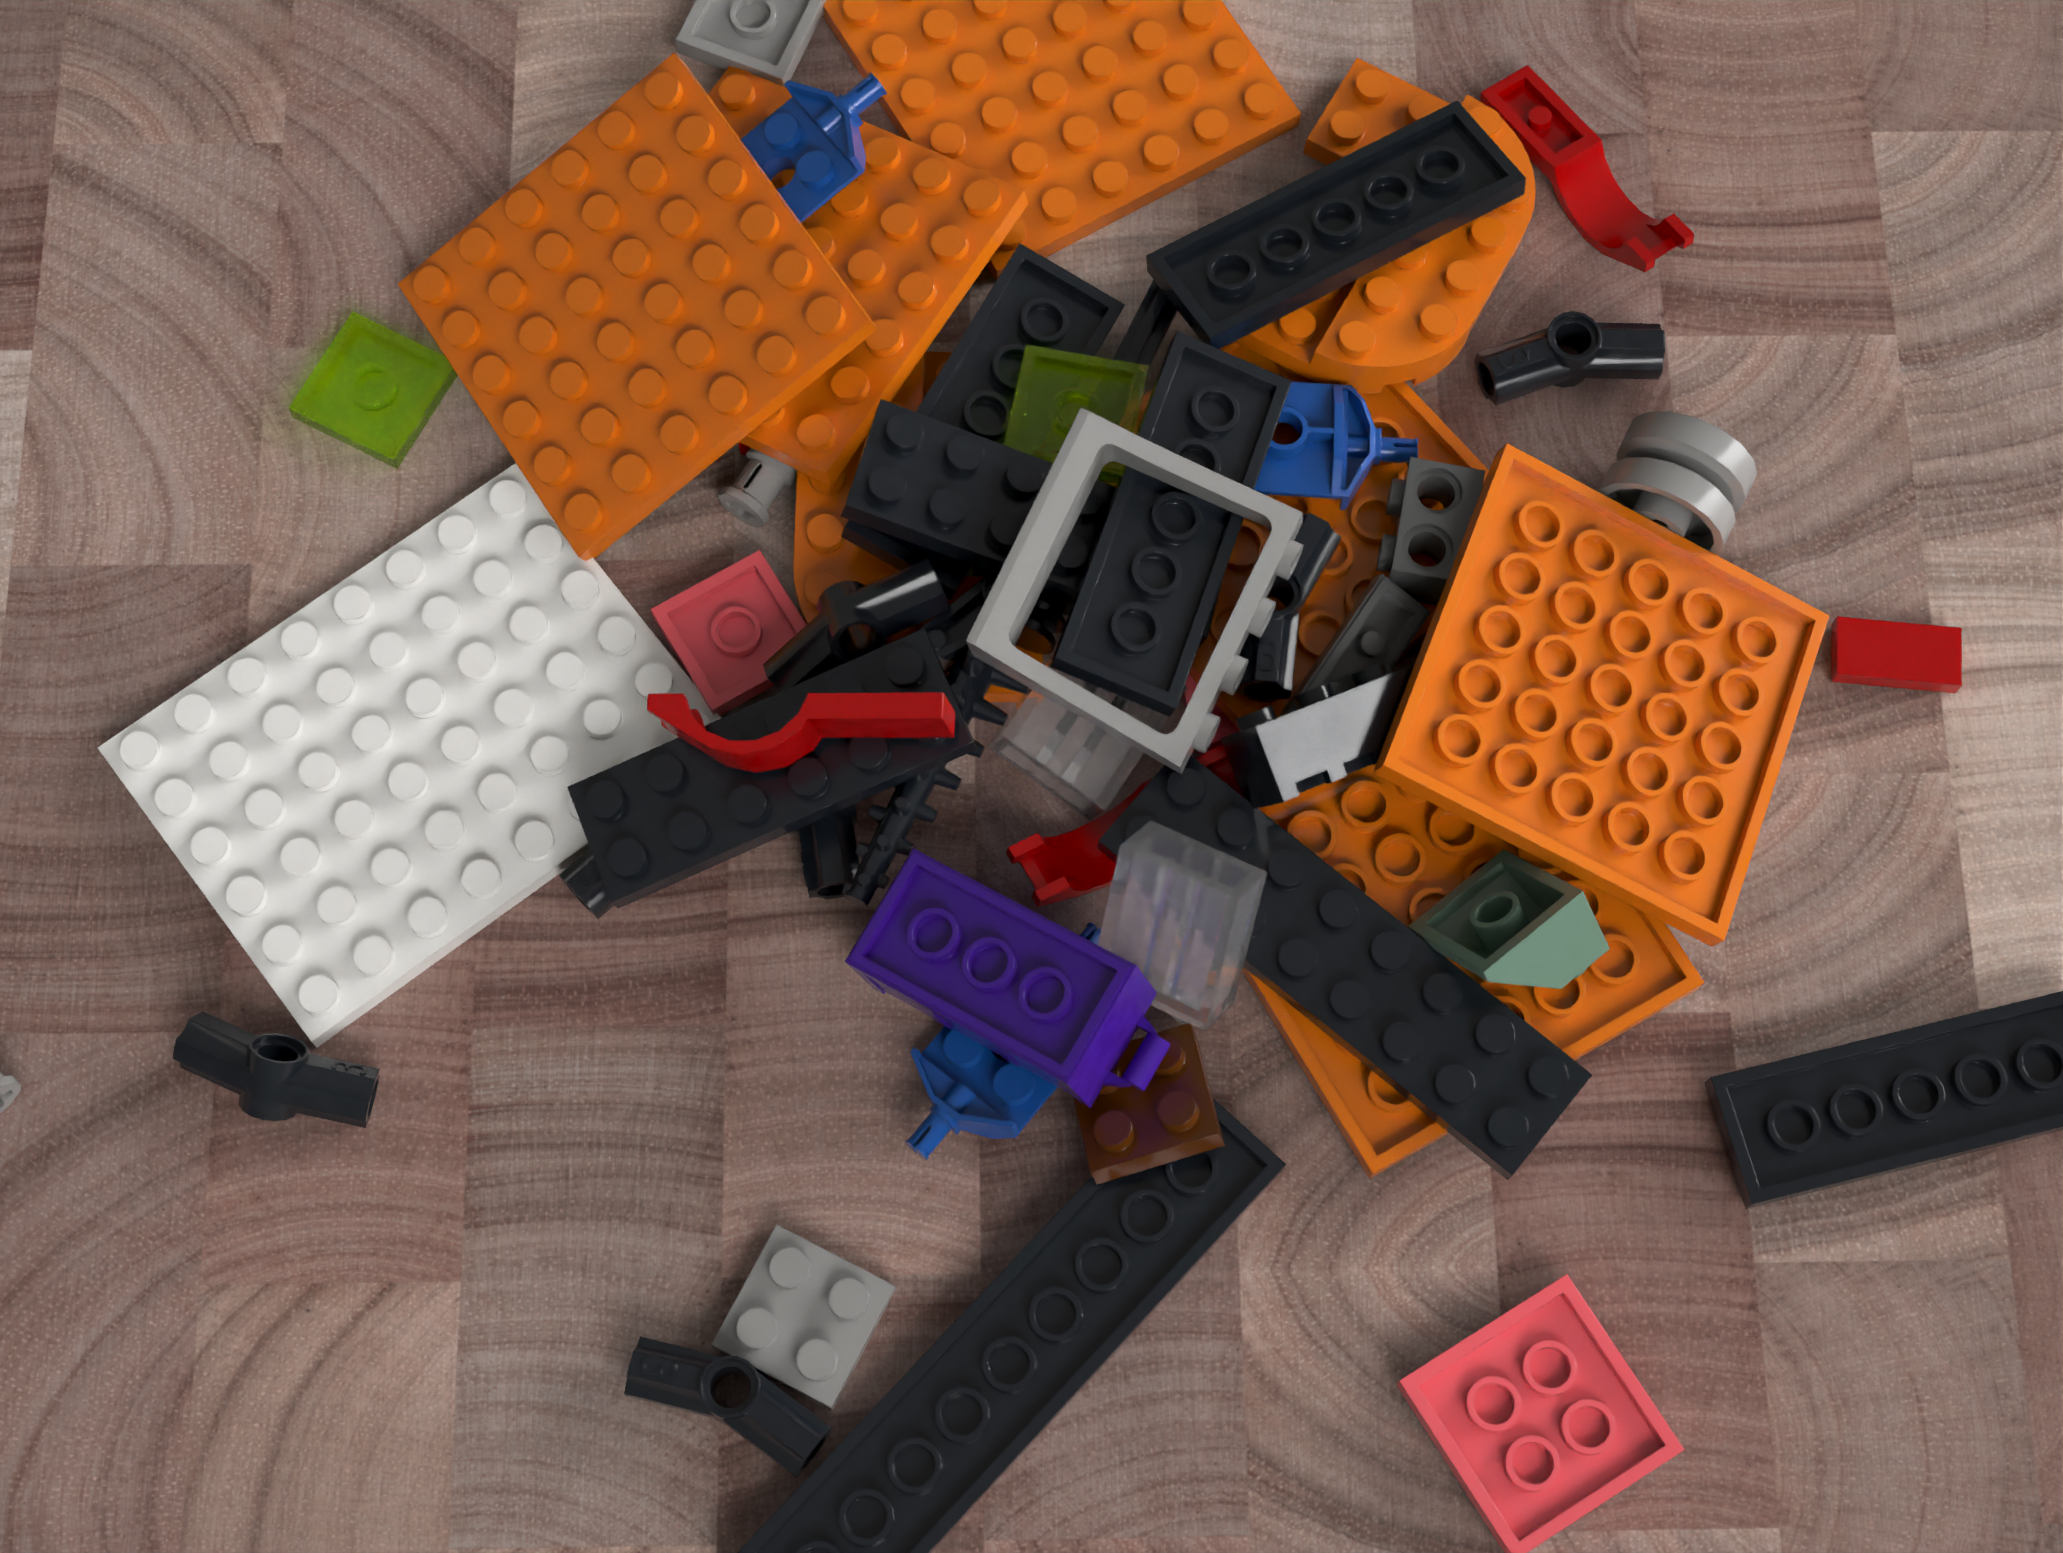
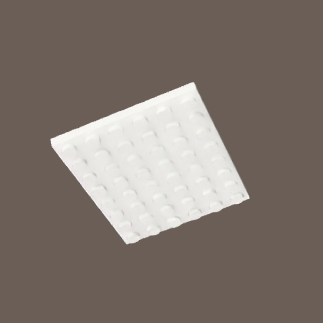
M515 463L100 745L98 749L310 1041L318 1048L563 872L590 848L567 787L678 738V736L663 728L659 718L647 711L648 694L683 693L688 700L690 709H697L700 712L704 726L721 719L718 713L712 714L691 679L595 559L591 558L585 561L577 556Z

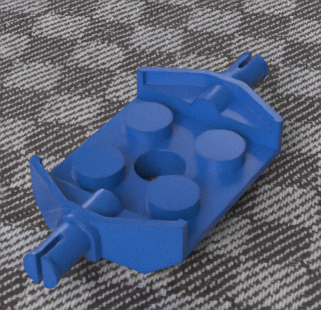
M871 72L845 95L840 94L837 97L832 92L788 80L784 85L792 98L740 139L770 181L782 170H795L791 181L777 190L801 223L865 171L866 155L859 130L863 122L859 115L880 97L887 94L882 84Z
M1292 382L1278 423H1286L1293 426L1299 433L1300 438L1296 442L1287 445L1278 444L1271 440L1254 490L1264 495L1341 499L1339 510H1346L1371 471L1372 465H1379V462L1409 463L1410 457L1418 458V438L1382 437V428H1375L1364 398L1352 385Z
M1091 922L1086 925L1087 927L1080 934L1081 937L1102 948L1106 943L1110 942L1109 936L1100 927L1097 930L1096 925ZM944 1026L922 1053L915 1047L910 1051L933 1105L929 1109L930 1114L910 1138L906 1139L905 1143L916 1154L918 1153L921 1158L928 1160L929 1155L950 1130L956 1135L963 1130L991 1139L1016 1138L1058 1086L1021 1066L998 1059L994 1051L958 1031Z

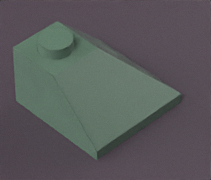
M1505 849L1408 926L1411 931L1437 952L1487 982L1562 989L1574 978L1583 974L1592 963L1610 949L1582 890Z

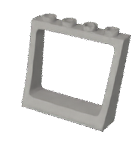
M1080 408L966 639V643L972 655L1182 774L1193 750L1196 749L1205 753L1216 734L1221 718L1211 714L1221 692L1224 691L1233 695L1242 680L1248 665V659L1239 656L1249 633L1261 637L1272 617L1276 602L1268 599L1267 596L1276 577L1279 576L1288 580L1298 563L1303 550V544L1294 540L1303 523V512L1177 455L1086 409ZM1116 461L1263 525L1270 531V535L1177 728L1168 734L1159 733L1015 648L1102 468L1108 462Z

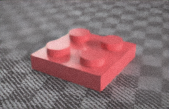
M760 550L650 609L653 620L687 676L698 689L712 714L718 713L719 716L775 686L767 678L763 664L807 625Z

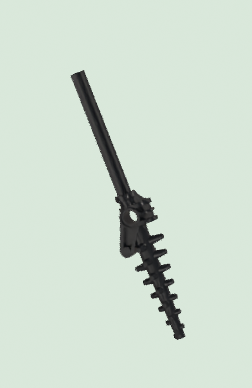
M1154 279L1087 408L1088 411L1120 426L1178 312ZM990 571L982 580L950 604L951 610L935 616L921 628H925L930 636L944 672H949L947 679L967 725H969L972 718L1004 726L1009 714L984 699L990 685L1027 694L1030 689L974 657L966 643V639L998 577V574ZM1042 591L1016 645L1038 654L1052 653L1057 644L1053 634L1063 631L1066 623L1063 616L1069 615L1073 602ZM974 739L977 750L967 755L981 758L985 746ZM947 763L894 786L895 790L887 807L876 804L871 805L868 816L879 824L870 844L860 842L857 846L855 854L861 857L862 861L852 882L847 881L843 888V893L848 901L866 908L877 888L885 890L890 880V877L885 874L896 854L908 856L914 847V844L905 838L915 820L919 819L933 823L937 817L938 811L925 803L934 786L938 785L952 790L958 789L962 779L945 768Z

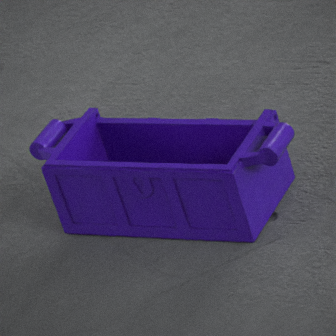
M914 848L844 961L873 989L882 994L887 992L932 1017L941 1025L949 1029L952 1028L998 1053L1010 1063L1021 1066L1069 1092L1079 1102L1090 1108L1104 1085L1113 1087L1133 1086L1141 1091H1145L1171 1046L1170 1043L1158 1036L1154 1027L1144 1016L1157 992L1137 965ZM1139 1028L1147 1034L1122 1077H1119L1112 1072Z

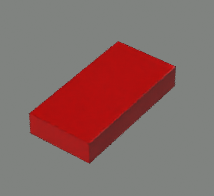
M1837 616L1831 624V682L1956 693L1962 687V628Z

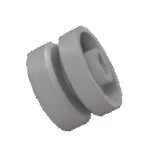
M1646 412L1633 418L1617 451L1616 457L1618 461L1611 464L1598 492L1718 556L1736 521L1734 512L1739 511L1746 500L1757 476L1754 459L1743 445L1722 429L1696 417L1675 412Z

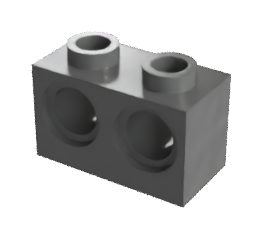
M1410 457L1404 479L1392 478L1385 515L1395 516L1396 523L1393 535L1384 533L1382 535L1376 571L1386 572L1388 579L1416 601L1438 605L1483 488L1485 470ZM1425 498L1435 499L1445 509L1431 510L1425 507L1420 500ZM1425 554L1431 557L1437 565L1431 567L1421 566L1415 563L1410 555Z

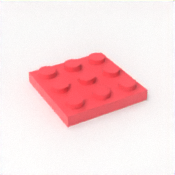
M1568 1274L1396 1383L1504 1553H1528L1685 1450Z

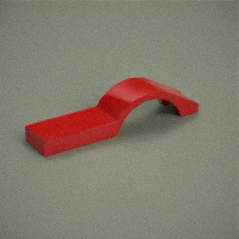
M1529 65L1480 93V102L1494 109L1521 141L1531 162L1552 182L1555 194L1570 222L1581 236L1601 254L1646 272L1655 266L1657 258L1675 247L1684 249L1693 244L1695 234L1674 213L1665 219H1654L1641 212L1626 197L1610 170L1605 158L1602 140Z
M944 692L808 693L799 713L781 730L757 740H727L706 731L700 712L697 709H690L688 700L683 693L648 694L647 711L661 720V725L664 729L727 767L756 773L788 767L812 752L822 738H954L955 710Z
M1223 745L1195 757L1196 760L1242 795ZM1153 778L1143 782L1116 807L1075 830L1054 837H1041L1039 833H1036L1007 848L1006 855L1012 864L1018 862L1021 864L1036 889L1031 897L1037 907L1092 893L1129 875L1097 849L1098 840Z

